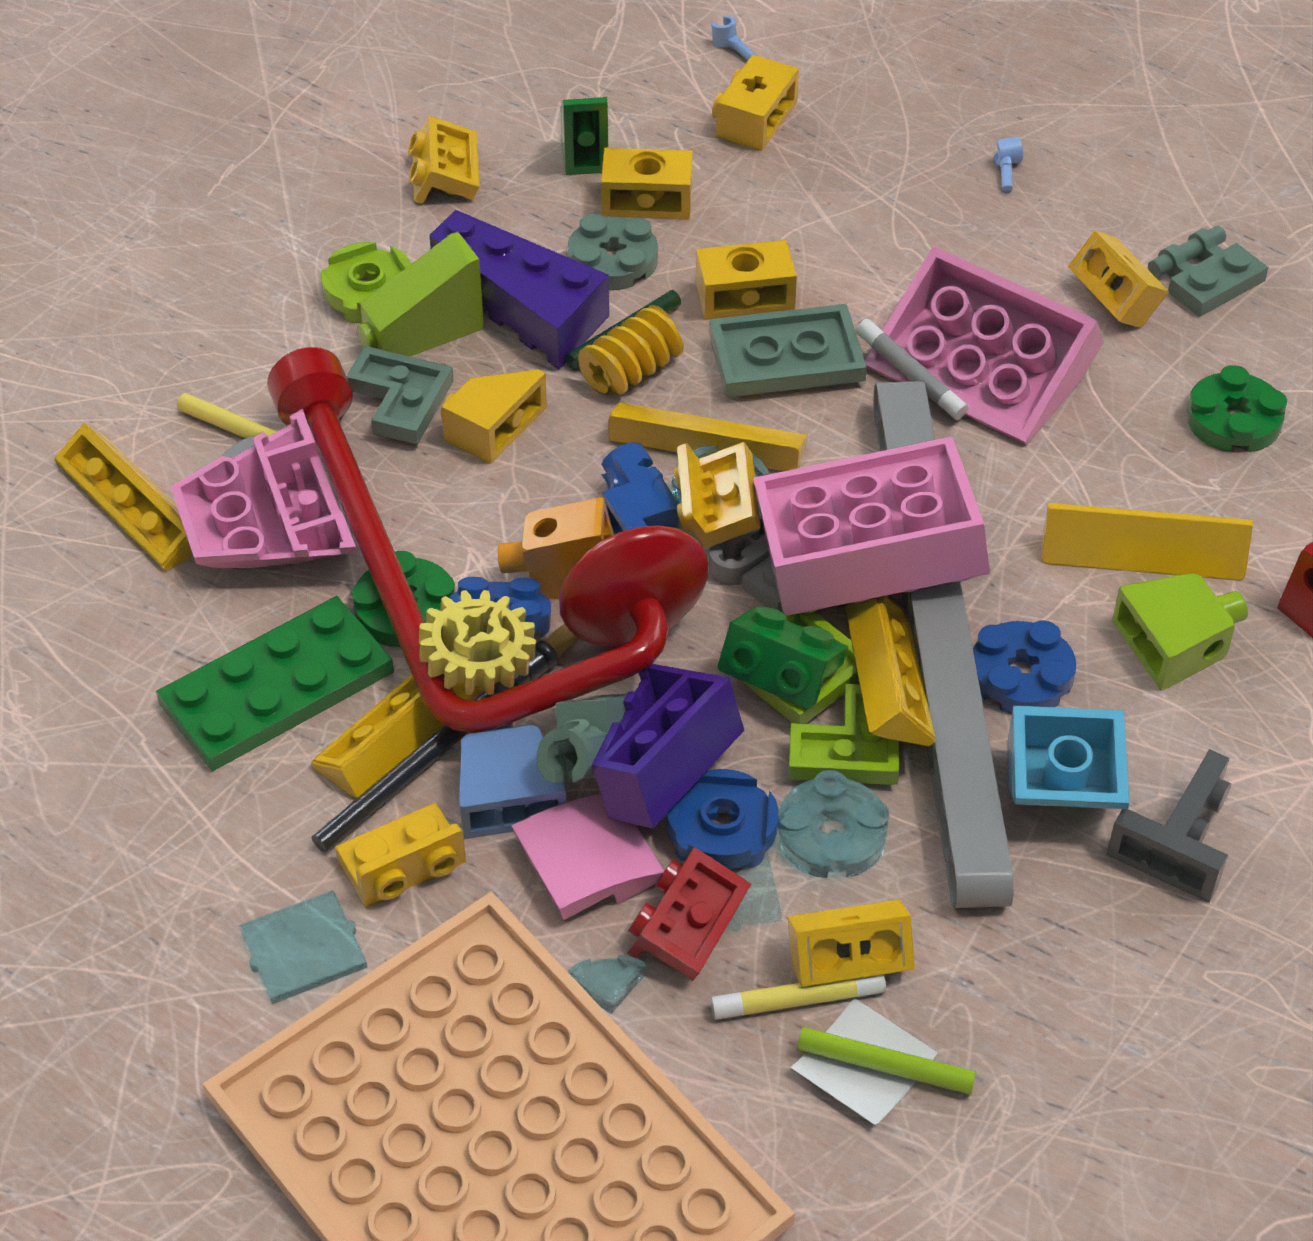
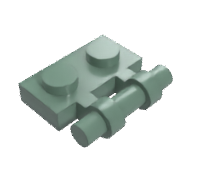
M1215 226L1210 230L1200 229L1189 235L1187 242L1179 246L1172 244L1159 251L1158 257L1148 263V270L1155 277L1165 273L1172 277L1170 278L1168 288L1169 293L1199 317L1263 283L1266 280L1269 267L1238 243L1224 250L1218 245L1226 240V233L1220 226ZM1195 257L1201 261L1196 265H1192L1189 260Z

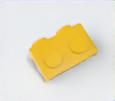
M745 442L700 459L687 443L677 447L679 466L674 468V477L681 491L682 503L677 505V513L686 532L693 531L703 546L708 548L761 528L758 499L753 479L755 477L753 455Z

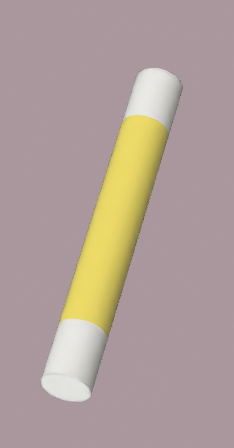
M884 974L801 987L800 983L713 996L710 998L714 1020L885 993L886 983Z

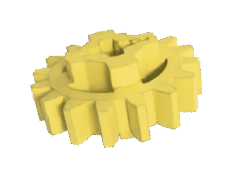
M467 590L461 591V599L456 603L445 596L441 598V611L429 608L426 611V623L420 624L419 658L421 662H428V675L430 677H436L441 674L445 675V688L450 689L459 682L464 684L466 695H471L475 686H483L486 693L491 695L494 694L495 683L501 682L504 686L511 688L514 686L515 674L521 676L528 674L529 661L534 660L535 657L534 622H525L526 610L523 607L512 611L509 610L510 598L507 596L499 599L497 603L490 601V593L486 590H483L479 599H472Z

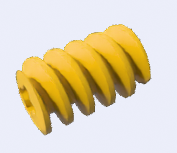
M650 305L649 308L640 310L635 317L625 320L621 326L614 327L607 333V336H601L596 339L593 345H587L581 349L578 361L582 374L592 389L598 393L605 394L609 388L615 394L622 395L628 390V384L637 385L642 381V375L650 376L656 371V366L664 367L670 362V357L677 358L684 351V344L676 325L668 313L661 307Z

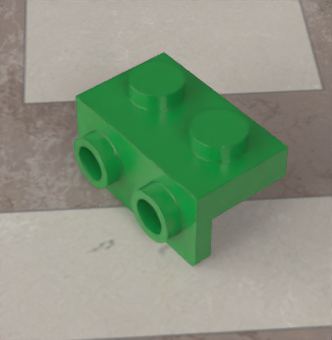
M763 606L754 607L730 622L717 667L720 672L810 709L817 703L824 678L843 665L849 646L833 640L834 636L827 630L814 626L802 627L787 621L785 614L779 610Z

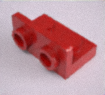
M695 847L682 864L672 859L655 885L656 889L663 892L656 906L653 907L646 902L628 929V932L636 936V939L627 954L637 959L643 950H646L693 981L701 972L752 884Z

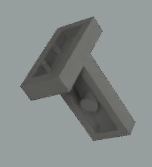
M1208 750L1165 826L1129 809H1122L1114 822L1106 855L1210 903L1219 886L1228 854L1202 843L1210 825V821L1205 820V817L1209 810L1219 813L1228 796L1231 783L1223 779L1230 758L1213 750Z

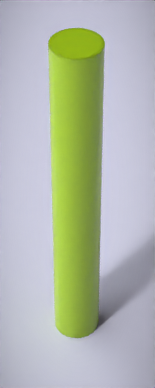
M802 1027L797 1045V1050L969 1095L972 1094L977 1071L807 1027Z

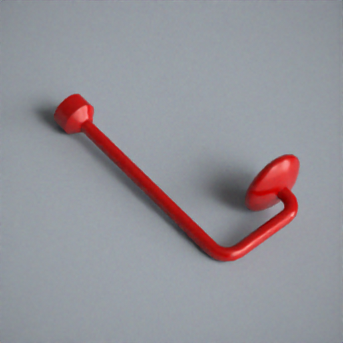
M306 347L286 354L272 367L268 375L267 387L281 421L287 426L291 424L289 416L303 409L309 428L320 450L423 702L436 721L450 729L472 733L497 729L554 707L557 702L578 698L638 674L650 667L664 651L669 629L693 609L701 597L708 579V559L703 546L692 535L677 528L658 525L636 527L619 532L595 545L574 564L563 582L559 595L560 616L565 626L578 639L598 646L621 647L484 699L475 701L462 699L456 695L453 687L450 689L444 687V674L430 677L428 675V662L420 661L419 627L425 621L339 422L350 408L353 392L338 357L323 348Z

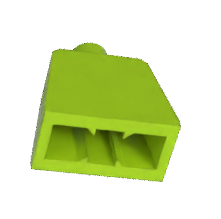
M1190 573L1120 586L1112 622L1160 691L1222 660L1228 654L1235 623L1247 619L1248 607L1240 592L1232 591L1216 597L1202 576Z

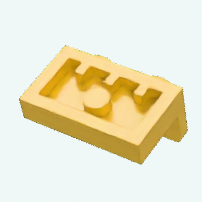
M429 115L421 131L415 130L408 146V155H411L413 159L408 180L409 183L413 184L414 201L423 204L432 187L441 189L451 195H459L473 200L480 188L477 131Z
M436 802L335 846L337 860L365 908L381 900L394 899L406 889L432 877L445 876L457 866L466 863L463 831L457 823L452 825L448 823Z

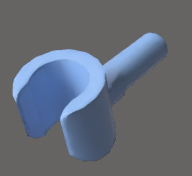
M724 16V26L711 22L712 39L715 47H731L747 61L752 54L756 55L737 37L736 21L733 17Z
M1019 137L1000 139L997 142L998 151L995 153L994 163L996 166H1000L1002 191L1005 193L1013 190L1012 164L1021 163L1023 160V147Z

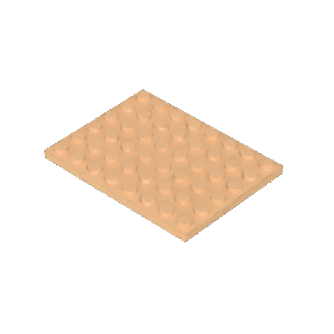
M492 891L203 1083L206 1097L322 1241H774L794 1225L795 1213Z

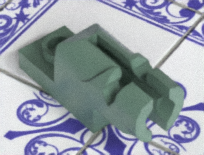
M627 693L596 695L556 703L557 729L546 733L540 741L537 750V766L544 780L559 783L567 781V778L573 779V782L596 778L592 763L612 723L621 721L626 711L623 701Z

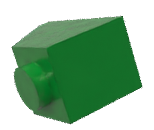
M607 97L562 100L560 107L561 143L565 174L602 173L604 148H608Z

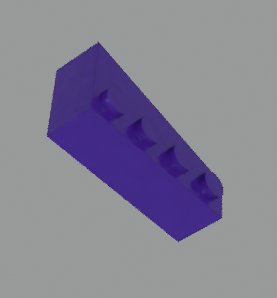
M458 210L450 214L429 235L430 249H432L450 234L460 233L479 258L482 306L488 311V318L500 327L504 324L509 326L519 334V341L531 350L536 347L547 355V362L558 370L566 363L565 355L585 343L610 316L609 274Z

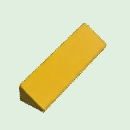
M621 402L612 410L608 418L609 441L626 444L630 442L641 443L643 447L677 452L678 446L687 443L696 456L706 457L745 442L752 452L754 466L780 471H788L800 467L808 436L807 434Z
M83 423L53 460L164 570L169 571L192 557L193 554L177 505L105 435L88 424Z
M1048 503L1042 535V562L1050 565L1167 575L1195 573L1203 578L1240 581L1245 578L1253 520Z
M889 595L871 598L860 603H848L846 605V614L869 732L882 738L931 746L935 743V733L907 611Z
M411 674L318 754L311 762L314 770L350 796L358 798L444 725L437 722L425 706ZM457 682L453 686L456 695L464 700H473L484 691L483 686H475L472 694L466 695L464 684Z

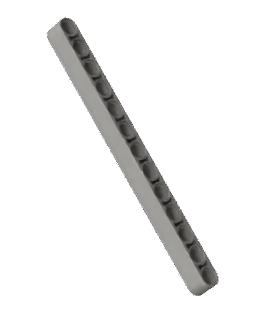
M924 381L881 382L874 384V419L880 451L935 440ZM949 582L920 588L913 592H902L904 608L908 613L935 733V743L926 747L953 908L1011 906L1014 895L1012 865L961 582Z

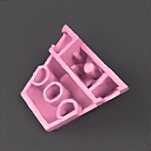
M303 409L289 416L291 424L268 437L262 432L252 438L254 446L233 458L222 456L171 486L196 564L214 568H259L298 564L335 555L357 554L342 511L340 512L320 461L316 443Z

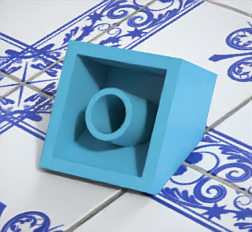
M1013 706L1007 740L1008 789L1014 804L1128 809L1129 787L1124 710Z

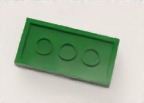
M335 596L156 690L159 705L213 772L394 673L393 659L342 600Z

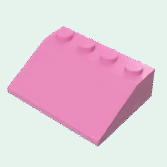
M935 246L931 248L882 330L969 406L965 416L1025 445L1031 441L1081 382L1104 343L1096 319ZM873 347L865 358L867 369L894 382L910 381Z
M953 437L753 478L776 586L785 616L811 613L818 609L851 602L860 603L871 598L900 592H913L924 587L949 582H962L973 577L990 574L984 522Z

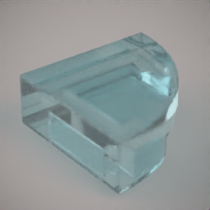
M618 955V959H600L592 962L590 959H586L574 965L567 972L601 1008L612 1014L646 975V963L631 956Z

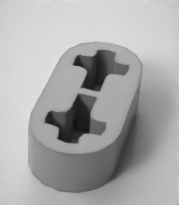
M761 512L759 513L761 528L710 547L709 572L714 580L725 585H739L742 583L743 574L770 556Z

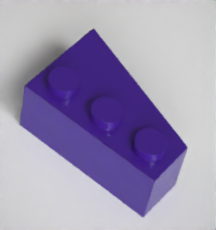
M652 664L650 667L639 672L641 681L636 691L628 692L623 701L626 711L621 721L612 723L592 763V768L610 819L654 828L745 731L729 677Z

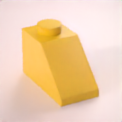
M539 369L470 378L456 393H451L441 406L444 441L491 464L547 408L546 373Z

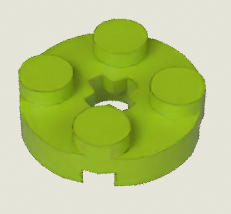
M360 242L335 251L328 258L329 266L325 271L322 268L320 274L322 292L327 303L335 310L342 312L346 321L351 323L362 322L360 303L411 265L409 258L401 250L390 246V253L385 250H377L376 243ZM368 277L371 281L364 282L360 281V279Z

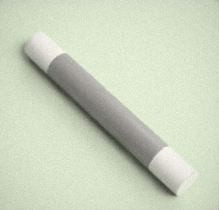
M865 319L858 325L856 333L910 381H924L927 395L955 420H959L965 415L969 406L871 320Z

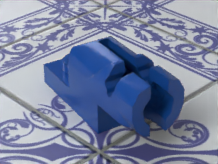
M630 442L612 450L603 459L601 465L606 471L602 476L609 490L603 491V497L613 534L615 535L636 527L655 525L679 529L680 520L677 513V505L679 503L663 480L662 473L656 467H650L653 465V461L641 443Z

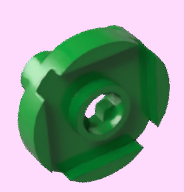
M1229 365L1224 367L1221 373L1212 374L1201 379L1192 388L1187 406V412L1190 416L1188 424L1191 431L1201 441L1213 448L1231 452L1233 445L1249 446L1247 452L1259 451L1270 446L1279 437L1284 422L1287 398L1282 392L1276 390L1266 381L1249 375L1245 368ZM1228 409H1237V410H1240V411H1242V412H1239V411H1238V412H1235L1234 414H1231V413L1227 412V410H1228Z
M396 551V556L426 623V611L429 608L441 611V598L445 596L449 598L455 593L454 580L439 565L425 559L415 558L408 551ZM367 570L352 589V600L356 618L379 644L388 647H401L370 571Z

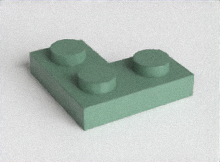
M364 346L347 374L352 392L383 399L371 420L373 434L416 445L420 442L454 381L453 367L368 346Z

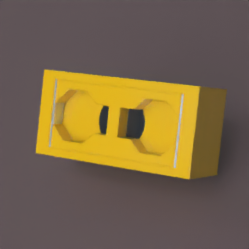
M1094 230L1068 265V268L1119 322L1142 328L1169 293L1117 237Z
M900 899L787 916L792 970L801 987L915 969L911 915Z

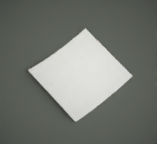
M853 998L846 1009L826 1031V1033L934 1060L938 1052L856 998ZM808 1052L790 1067L875 1126L896 1106L916 1082L912 1079Z

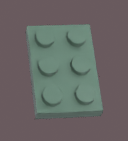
M847 304L709 319V334L726 397L866 381L867 366Z

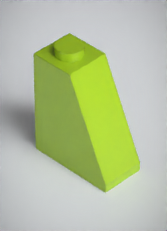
M459 232L447 236L360 303L362 324L357 325V332L362 346L410 357L484 329L479 258Z

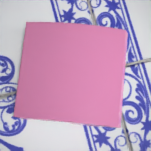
M601 794L560 804L512 825L519 844L563 920L610 895L613 896L617 904H620L655 885L664 872L635 824L608 817Z

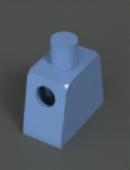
M512 722L497 729L467 734L462 738L459 803L464 839L514 832L512 825L544 810L566 803L564 783L546 781L538 770L537 750L540 741L543 739L539 727L534 725L514 727Z

